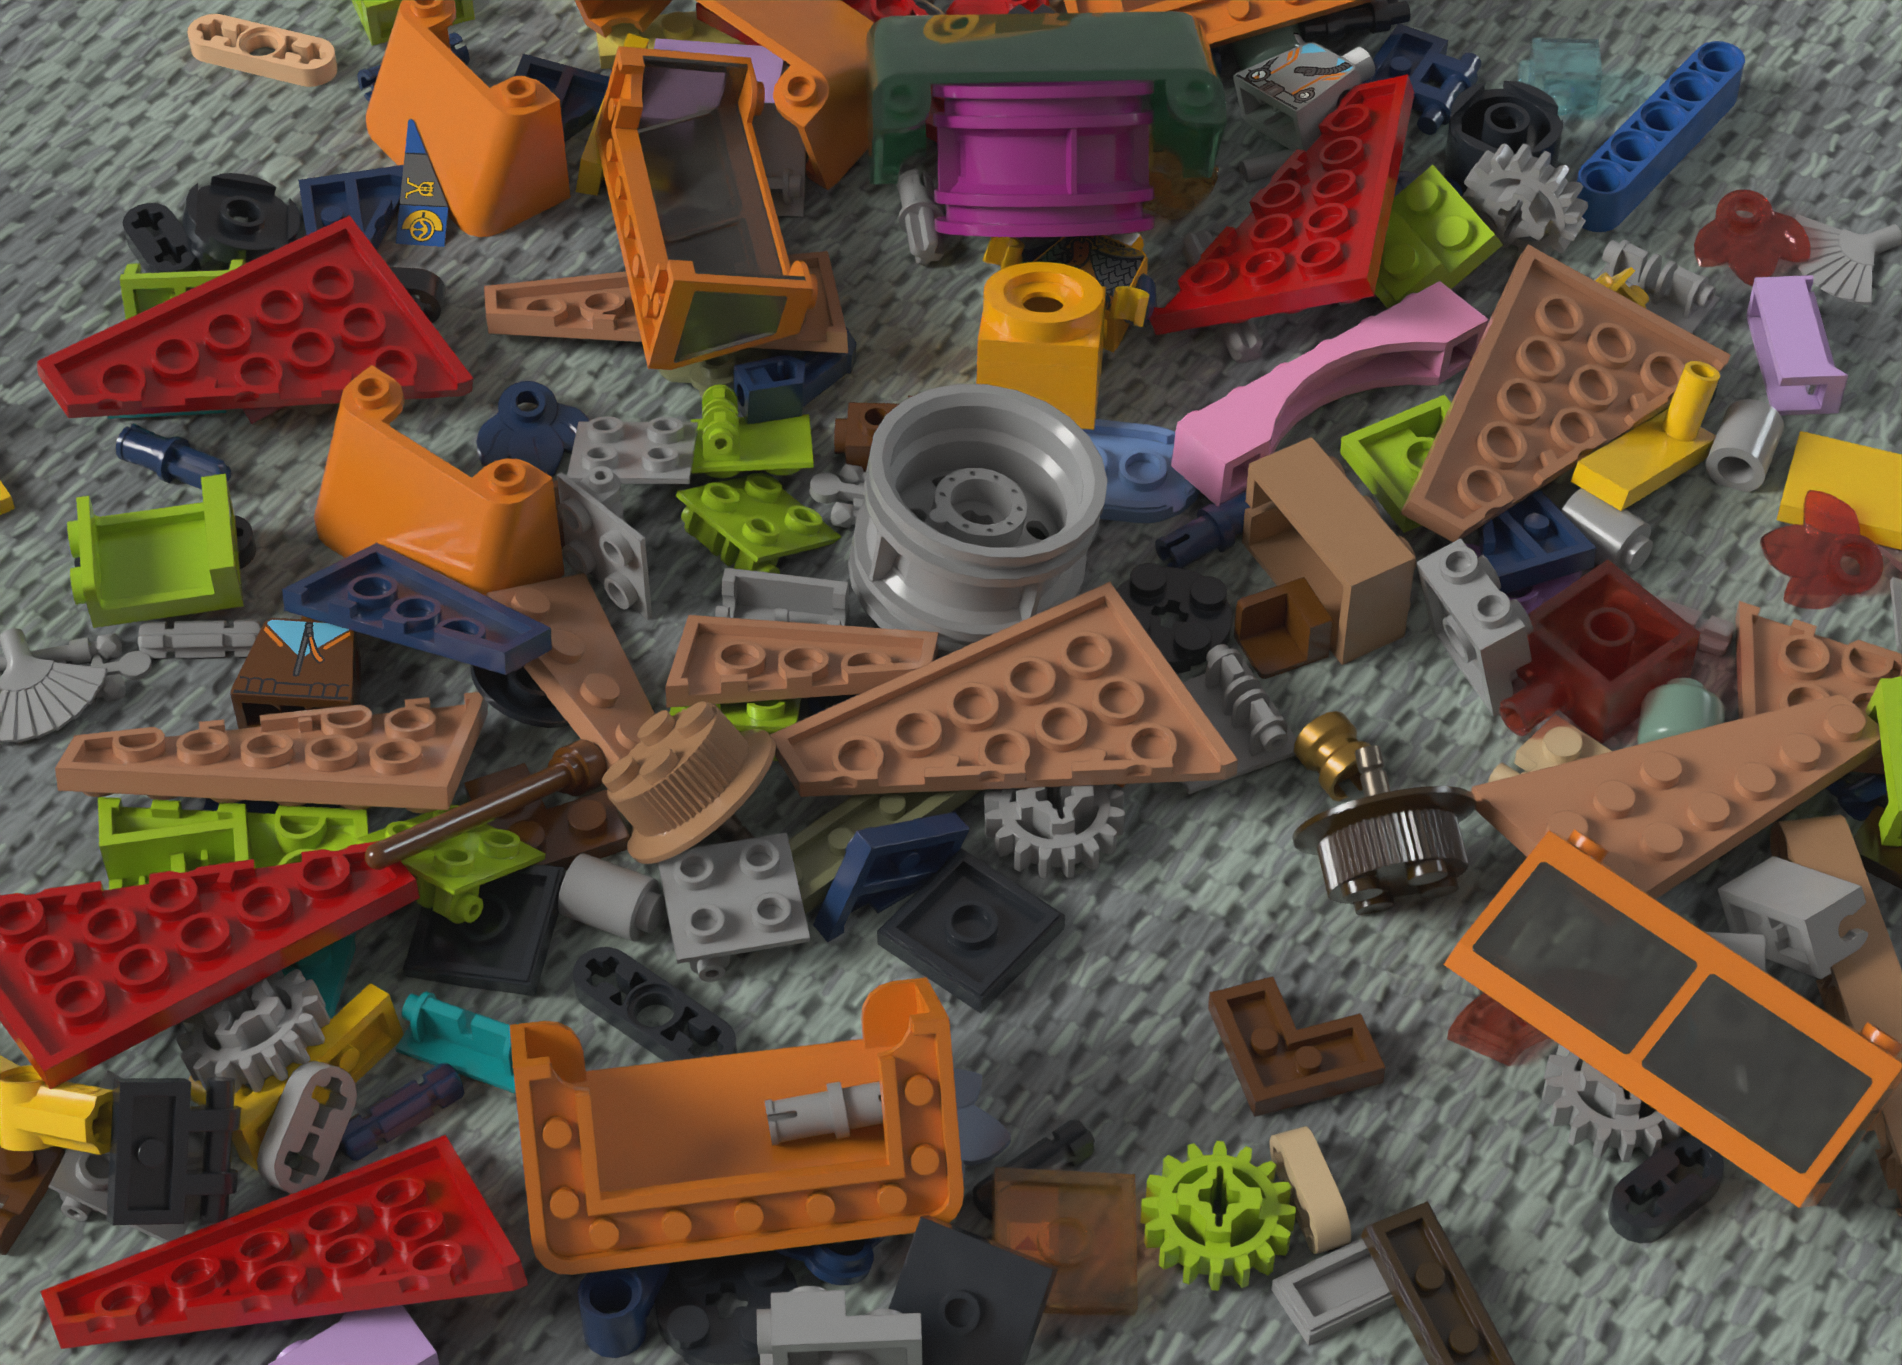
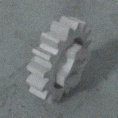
M1501 144L1495 154L1487 150L1464 181L1468 189L1462 198L1467 204L1474 206L1472 209L1496 237L1500 239V242L1503 244L1502 247L1516 246L1521 254L1528 244L1549 256L1553 250L1563 253L1570 242L1574 241L1586 221L1582 216L1588 208V202L1577 198L1583 188L1580 182H1568L1565 176L1570 168L1567 165L1554 168L1550 165L1551 153L1547 151L1541 154L1539 158L1532 156L1530 147L1527 144H1522L1516 154L1513 153L1507 144Z
M1113 784L993 789V791L985 792L984 796L986 838H995V854L998 857L1015 853L1014 869L1019 872L1027 868L1030 863L1038 865L1040 878L1047 879L1052 867H1061L1067 878H1073L1075 864L1082 862L1088 868L1095 870L1099 867V851L1111 855L1115 853L1117 835H1123L1124 833L1123 789L1113 788Z
M294 969L286 976L280 970L210 1006L200 1014H195L183 1020L182 1022L188 1032L177 1037V1043L182 1051L180 1057L193 1080H200L205 1090L207 1078L227 1077L235 1079V1093L245 1083L250 1084L254 1093L261 1091L265 1078L274 1075L276 1079L284 1081L288 1078V1071L286 1070L288 1065L292 1062L304 1064L311 1060L305 1050L307 1046L324 1043L325 1037L320 1028L330 1023V1017L324 1008L326 1004L312 979L306 981L301 970Z
M1608 1018L1606 1030L1603 1033L1629 1051H1632L1644 1036L1645 1026L1644 1023L1637 1022L1632 1027L1630 1033L1621 1032L1615 1018ZM1663 1034L1643 1060L1694 1094L1697 1084L1696 1077L1684 1074L1688 1062L1687 1055L1685 1053H1678L1669 1056L1666 1051L1670 1037ZM1560 1044L1557 1055H1549L1544 1075L1546 1081L1542 1100L1543 1103L1553 1105L1550 1122L1553 1126L1571 1125L1568 1143L1572 1146L1581 1143L1587 1138L1594 1142L1593 1157L1601 1159L1606 1153L1607 1148L1611 1147L1618 1149L1622 1162H1630L1633 1148L1641 1147L1651 1157L1659 1151L1662 1139L1669 1143L1680 1137L1682 1131L1680 1126Z

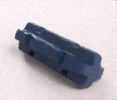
M440 1063L422 1074L424 1079L422 1083L418 1084L416 1080H412L367 1107L366 1110L369 1115L362 1118L357 1113L350 1117L339 1146L352 1161H358L378 1149L375 1143L383 1138L388 1143L433 1116L434 1113L431 1108L439 1105L441 1109L448 1107L461 1099L465 1094L463 1083L458 1073L449 1063Z

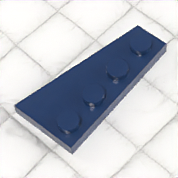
M378 543L282 589L284 611L505 675L521 669L528 662L552 650L550 627Z

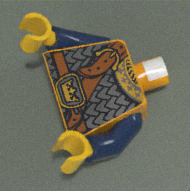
M1138 232L1111 234L1109 237L1105 235L1062 237L1060 240L1030 250L1024 249V243L1016 237L990 238L982 260L987 264H996L1001 266V269L1012 265L1028 262L1060 263L1089 273L1098 280L1101 286L1106 287L1104 349L1114 353L1129 324L1138 327L1152 325L1150 317L1154 307H1157L1156 285L1153 279L1147 275L1148 257L1142 251L1144 242Z

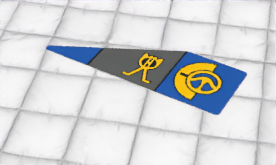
M409 119L396 244L445 247L448 205L413 119Z

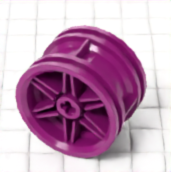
M1012 79L933 84V96L944 98L945 112L933 113V126L937 127L938 188L934 190V201L946 204V216L935 218V231L951 235L983 237H1070L1125 234L1152 230L1155 227V216L1143 213V202L1154 199V186L1149 185V124L1154 122V110L1142 109V95L1154 93V81L1140 79Z

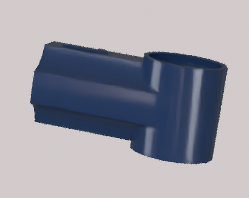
M671 1263L586 1274L580 1282L577 1293L585 1342L593 1352L602 1357L619 1358L631 1354L641 1346L648 1330L647 1317L672 1267ZM620 1310V1312H617V1313H612V1314H607V1313H606V1312H608V1311Z

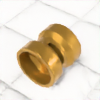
M1339 711L1327 712L1306 725L1299 733L1293 749L1296 757L1307 770L1319 773L1321 787L1332 800L1338 802L1348 797L1338 785V783L1349 778L1359 791L1363 790L1360 779L1362 774L1358 770L1354 752L1360 748L1371 746L1367 742L1356 739L1357 730L1344 713Z

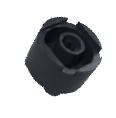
M1504 81L1503 89L1485 90L1486 83H1481L1463 91L1455 99L1451 108L1444 158V176H1449L1456 180L1462 187L1464 194L1468 189L1464 181L1475 164L1479 162L1487 150L1495 154L1501 144H1507L1514 154L1518 152L1522 144H1527L1530 147L1532 156L1539 158L1541 154L1547 151L1551 153L1550 165L1557 168L1563 133V119L1560 120L1557 114L1558 105L1550 95L1537 87L1518 81Z

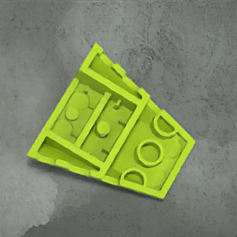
M98 797L99 848L109 880V889L149 884V874L166 871L182 873L195 870L201 866L254 859L256 868L302 862L301 852L320 849L338 851L350 845H355L357 838L369 834L367 811L364 809L351 810L344 808L279 805L276 813L271 814L247 812L246 805L239 803H219L217 811L182 809L181 801L153 799L151 808L123 806L121 798Z

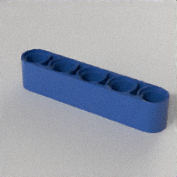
M1712 41L1698 47L1581 166L1577 182H1580L1583 188L1577 198L1588 202V208L1582 216L1586 220L1582 227L1583 229L1592 232H1606L1619 226L1735 105L1745 65V55L1738 47L1724 41Z

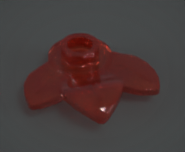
M1747 189L1732 191L1719 201L1715 212V219L1699 230L1694 243V255L1700 267L1719 266L1727 262L1737 277L1752 287L1755 277H1772L1779 258L1790 262H1808L1811 254L1809 237L1803 226L1795 218L1773 211L1770 202L1763 195ZM1736 211H1747L1754 216L1743 218L1737 215Z
M1809 490L1806 493L1803 504V525L1794 524L1777 528L1764 534L1760 539V546L1769 564L1781 574L1791 577L1786 585L1783 601L1799 608L1823 609L1830 607L1842 594L1859 595L1865 593L1879 581L1883 572L1884 563L1881 551L1872 540L1860 534L1859 522L1855 511L1844 501L1822 491ZM1852 557L1857 560L1860 565V573L1850 575L1844 572L1840 564L1841 558Z

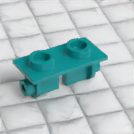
M428 991L423 992L420 996L412 993L407 997L402 1008V1019L410 1021V1025L396 1046V1052L435 1066L440 1063H449L460 1075L516 1094L509 1024L437 1000L435 994Z

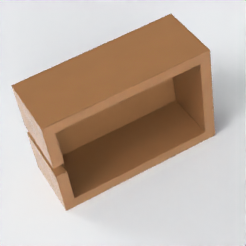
M1310 437L1249 463L1246 502L1250 508L1245 509L1242 544L1277 586L1305 577L1333 619L1330 651L1343 665L1405 637L1407 616L1411 606L1410 595L1413 573L1416 568L1414 551L1404 537H1397L1384 522L1373 500L1368 496H1362L1348 480L1340 462L1334 456H1328L1313 437Z

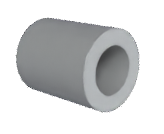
M1754 399L1738 400L1727 408L1706 460L1707 473L1715 483L1743 492L1753 491L1763 484L1784 430L1783 419L1777 410L1767 403Z
M1580 488L1571 496L1561 510L1596 547L1594 562L1615 576L1625 568L1631 572L1636 571L1643 565L1651 553L1653 541L1649 539L1651 534L1650 524L1627 509L1619 511Z
M585 853L578 855L571 863L563 879L558 898V911L561 916L633 942L639 939L643 931L648 933L655 931L665 909V898L659 894V882L657 879Z

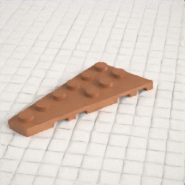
M479 692L464 693L465 705L430 708L429 697L407 699L405 700V707L382 714H372V711L362 704L260 715L261 727L225 730L224 719L199 722L198 730L165 737L163 731L156 727L75 735L55 767L58 791L83 792L91 797H104L112 794L147 795L149 798L156 800L194 797L211 798L218 803L254 800L275 801L282 806H301L307 803L335 804L351 810L367 809L372 806L406 808L414 813L449 810L488 715V704Z
M1837 694L1472 786L1471 792L1476 800L1475 810L1526 857H1528L1549 830L1568 839L1572 831L1576 829L1609 851L1602 861L1609 866L1615 873L1654 899H1657L1881 752L1878 723L1844 695ZM1556 869L1550 877L1607 930L1628 918V916Z

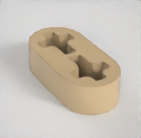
M1307 1126L1271 1135V1160L1276 1164L1275 1171L1280 1182L1290 1183V1205L1296 1207L1295 1217L1310 1251L1313 1254L1350 1244L1351 1228L1345 1204L1312 1131Z

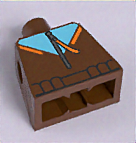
M301 616V619L271 618L265 621L230 692L238 729L261 727L260 715L360 705L361 656L356 631Z

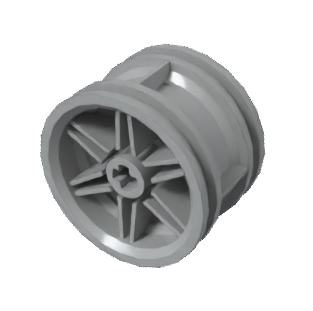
M954 384L928 389L905 399L884 417L873 435L863 486L865 502L857 515L849 555L848 568L851 586L863 610L880 628L938 632V657H943L1079 596L1085 575L1086 552L1097 533L1100 515L1105 504L1108 481L1101 455L1091 438L1069 416L1047 402L1018 390L988 384Z

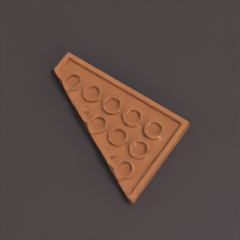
M1528 244L1516 262L1400 514L1451 542L1462 539L1577 466L1578 461L1668 408L1687 362H1704L1713 366L1720 373L1727 365L1731 355Z
M1111 582L1096 587L770 734L776 745L775 757L800 797L1226 780L1237 775L1238 765L1236 756Z

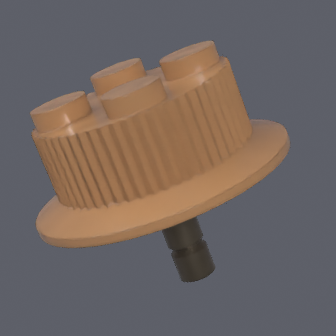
M700 701L691 707L689 706L686 710L683 709L681 712L676 713L674 716H671L667 710H663L649 718L638 731L637 736L641 740L640 743L635 745L634 749L627 756L614 763L602 778V783L608 788L607 795L609 800L633 825L629 834L630 839L627 842L629 854L639 863L652 864L682 853L703 840L713 831L722 840H725V843L755 838L746 826H741L742 822L734 813L752 795L765 777L772 764L776 745L774 739L765 730L751 729L739 732L715 704Z

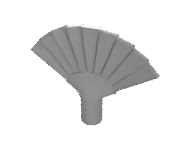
M1797 214L1791 223L1788 236L1789 251L1792 253L1791 256L1795 265H1800L1798 269L1804 276L1813 275V284L1818 288L1821 287V290L1852 303L1872 305L1874 258L1877 254L1902 245V232L1896 224H1892L1872 233L1861 235L1846 229L1840 230Z
M12 628L1 633L0 644L7 661V668L0 676V743H20L34 738L39 739L55 730L59 731L71 720H76L84 709L92 704L99 689L103 687L108 671L107 668L56 663L54 660L38 659L31 655L24 632L21 629Z

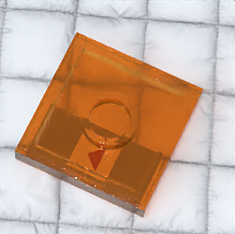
M995 1167L992 1175V1241L1059 1267L1043 1313L1135 1315L1138 1310L1135 1174Z

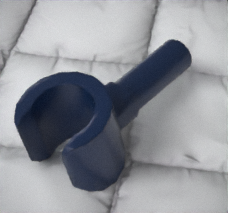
M1870 774L1853 783L1840 778L1825 788L1838 798L1839 805L1855 820H1866L1876 804L1885 809V806L1876 799L1887 793V787L1876 775Z

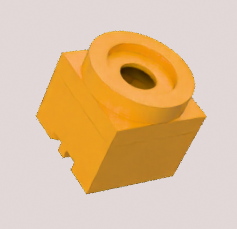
M1021 263L994 273L984 285L983 312L977 344L976 384H988L1018 390L1052 405L1069 416L1081 429L1094 430L1102 370L1106 287L1101 286L1098 280L1089 273L1060 263Z

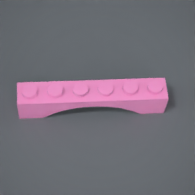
M1441 281L1418 293L1409 294L1400 303L1376 316H1369L1363 319L1357 326L1333 339L1322 341L1313 350L1288 363L1279 364L1270 373L1246 386H1239L1233 389L1227 396L1199 411L1195 410L1188 413L1181 421L1177 422L1171 466L1218 506L1247 489L1249 463L1274 453L1281 439L1293 426L1317 408L1346 395L1374 388L1403 385H1439L1467 368L1485 332L1489 319Z

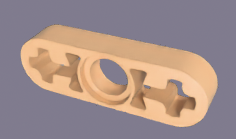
M222 14L201 16L188 27L187 33L192 55L205 63L306 87L323 85L331 81L337 74L338 67L334 47L323 38ZM268 47L275 49L273 53L268 55L253 56L250 54L259 48Z

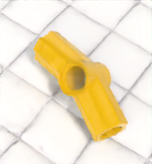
M0 1055L1 1148L12 1151H34L57 1146L97 1155L110 1152L113 1090L67 1081L49 1089L32 1065L19 1066Z

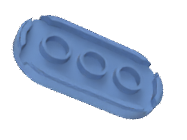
M1102 419L1095 420L1094 430L1082 429L1091 438L1101 455L1108 481L1105 504L1100 519L1133 523L1160 522L1180 515L1198 498L1200 491L1171 466L1175 441L1174 431L1160 426Z

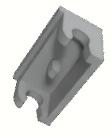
M725 568L722 578L723 606H716L715 617L850 625L848 582Z
M1775 856L1718 888L1730 933L1764 935L1766 959L1819 979L1831 974L1830 967L1860 949L1868 937V932L1859 928L1849 930L1841 938L1838 933L1839 924L1842 919L1848 915H1853L1866 903L1862 886Z

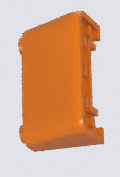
M402 0L366 111L367 131L371 139L397 165H404L408 120L413 119L448 205V217L468 235L490 237L499 234L571 198L560 99L543 83L526 76H514L489 88L451 51L448 27L456 19L455 1Z
M371 365L344 388L314 514L318 538L325 546L346 558L378 543L485 596L488 592L557 579L565 574L553 478L528 462L520 459L506 458L490 463L476 475L470 477L390 426V423L402 412L404 406L401 385L394 378Z

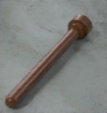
M580 739L565 745L554 752L547 768L370 845L365 852V861L370 868L382 870L557 791L571 796H580L603 784L602 778L607 771L605 758L600 749L588 740Z

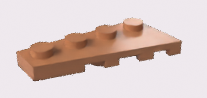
M582 573L488 592L486 594L487 597L551 628L552 650L528 662L524 668L542 691L546 693L547 697L565 720L568 721L580 739L588 740L600 749L605 758L607 770L618 760L627 756L634 749L635 745L641 741L637 736L639 729L655 713L586 574Z
M688 615L665 686L667 708L692 706L700 701L712 704L861 694L937 660L938 632Z

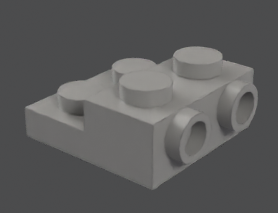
M1460 538L1416 563L1432 631L1492 715L1496 716L1516 708L1511 682L1518 679L1517 669L1532 662L1527 635L1533 633V626L1517 599L1510 601L1505 593L1499 591L1501 583L1489 560L1484 555L1477 558L1476 553L1467 547Z
M802 1286L790 1292L771 1293V1309H757L758 1354H760V1365H922L921 1313L902 1314L892 1309H877L865 1315L846 1316L845 1290L827 1291L817 1286Z

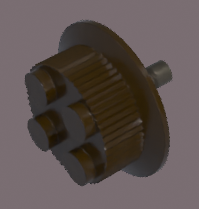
M1372 745L1356 750L1354 753L1358 770L1362 774L1360 779L1365 797L1338 805L1313 816L1302 823L1292 835L1293 844L1297 850L1319 856L1328 898L1336 901V903L1340 902V904H1354L1356 914L1363 915L1387 911L1395 906L1393 898L1419 894L1422 899H1433L1456 892L1459 889L1457 878L1463 875L1469 867L1459 823L1474 812L1476 808L1474 794L1466 789L1451 786H1425L1391 791L1387 773L1383 770L1385 765L1380 746Z

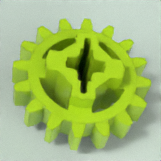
M1216 1141L1213 1154L1204 1156L1195 1143L1189 1144L1187 1146L1186 1162L1184 1163L1170 1155L1163 1158L1162 1176L1150 1174L1147 1179L1146 1198H1143L1141 1202L1140 1223L1145 1224L1144 1243L1146 1248L1160 1247L1159 1266L1165 1270L1177 1263L1183 1265V1283L1188 1285L1197 1278L1199 1273L1208 1275L1211 1290L1219 1291L1223 1276L1229 1275L1233 1276L1241 1288L1247 1287L1252 1267L1267 1276L1273 1272L1275 1254L1286 1256L1289 1251L1291 1231L1294 1230L1296 1207L1289 1205L1291 1195L1290 1183H1274L1276 1164L1268 1161L1255 1167L1251 1164L1252 1148L1247 1146L1238 1153L1237 1157L1228 1156L1224 1141ZM1215 1200L1220 1201V1213H1223L1221 1227L1216 1226V1214L1212 1213Z

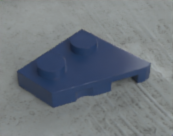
M955 812L884 826L868 827L856 831L846 847L844 859L813 926L828 943L845 933L844 925L853 911L869 903L877 913H880L917 892L961 849L970 828Z

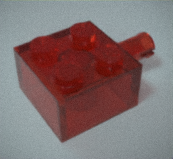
M1607 559L1528 614L1533 626V633L1527 635L1532 662L1516 670L1517 675L1528 685L1511 697L1502 700L1499 713L1505 725L1513 733L1524 736L1559 710L1594 740L1603 744L1640 717L1641 703L1649 691L1661 685H1666L1668 681L1675 678H1690L1700 632Z

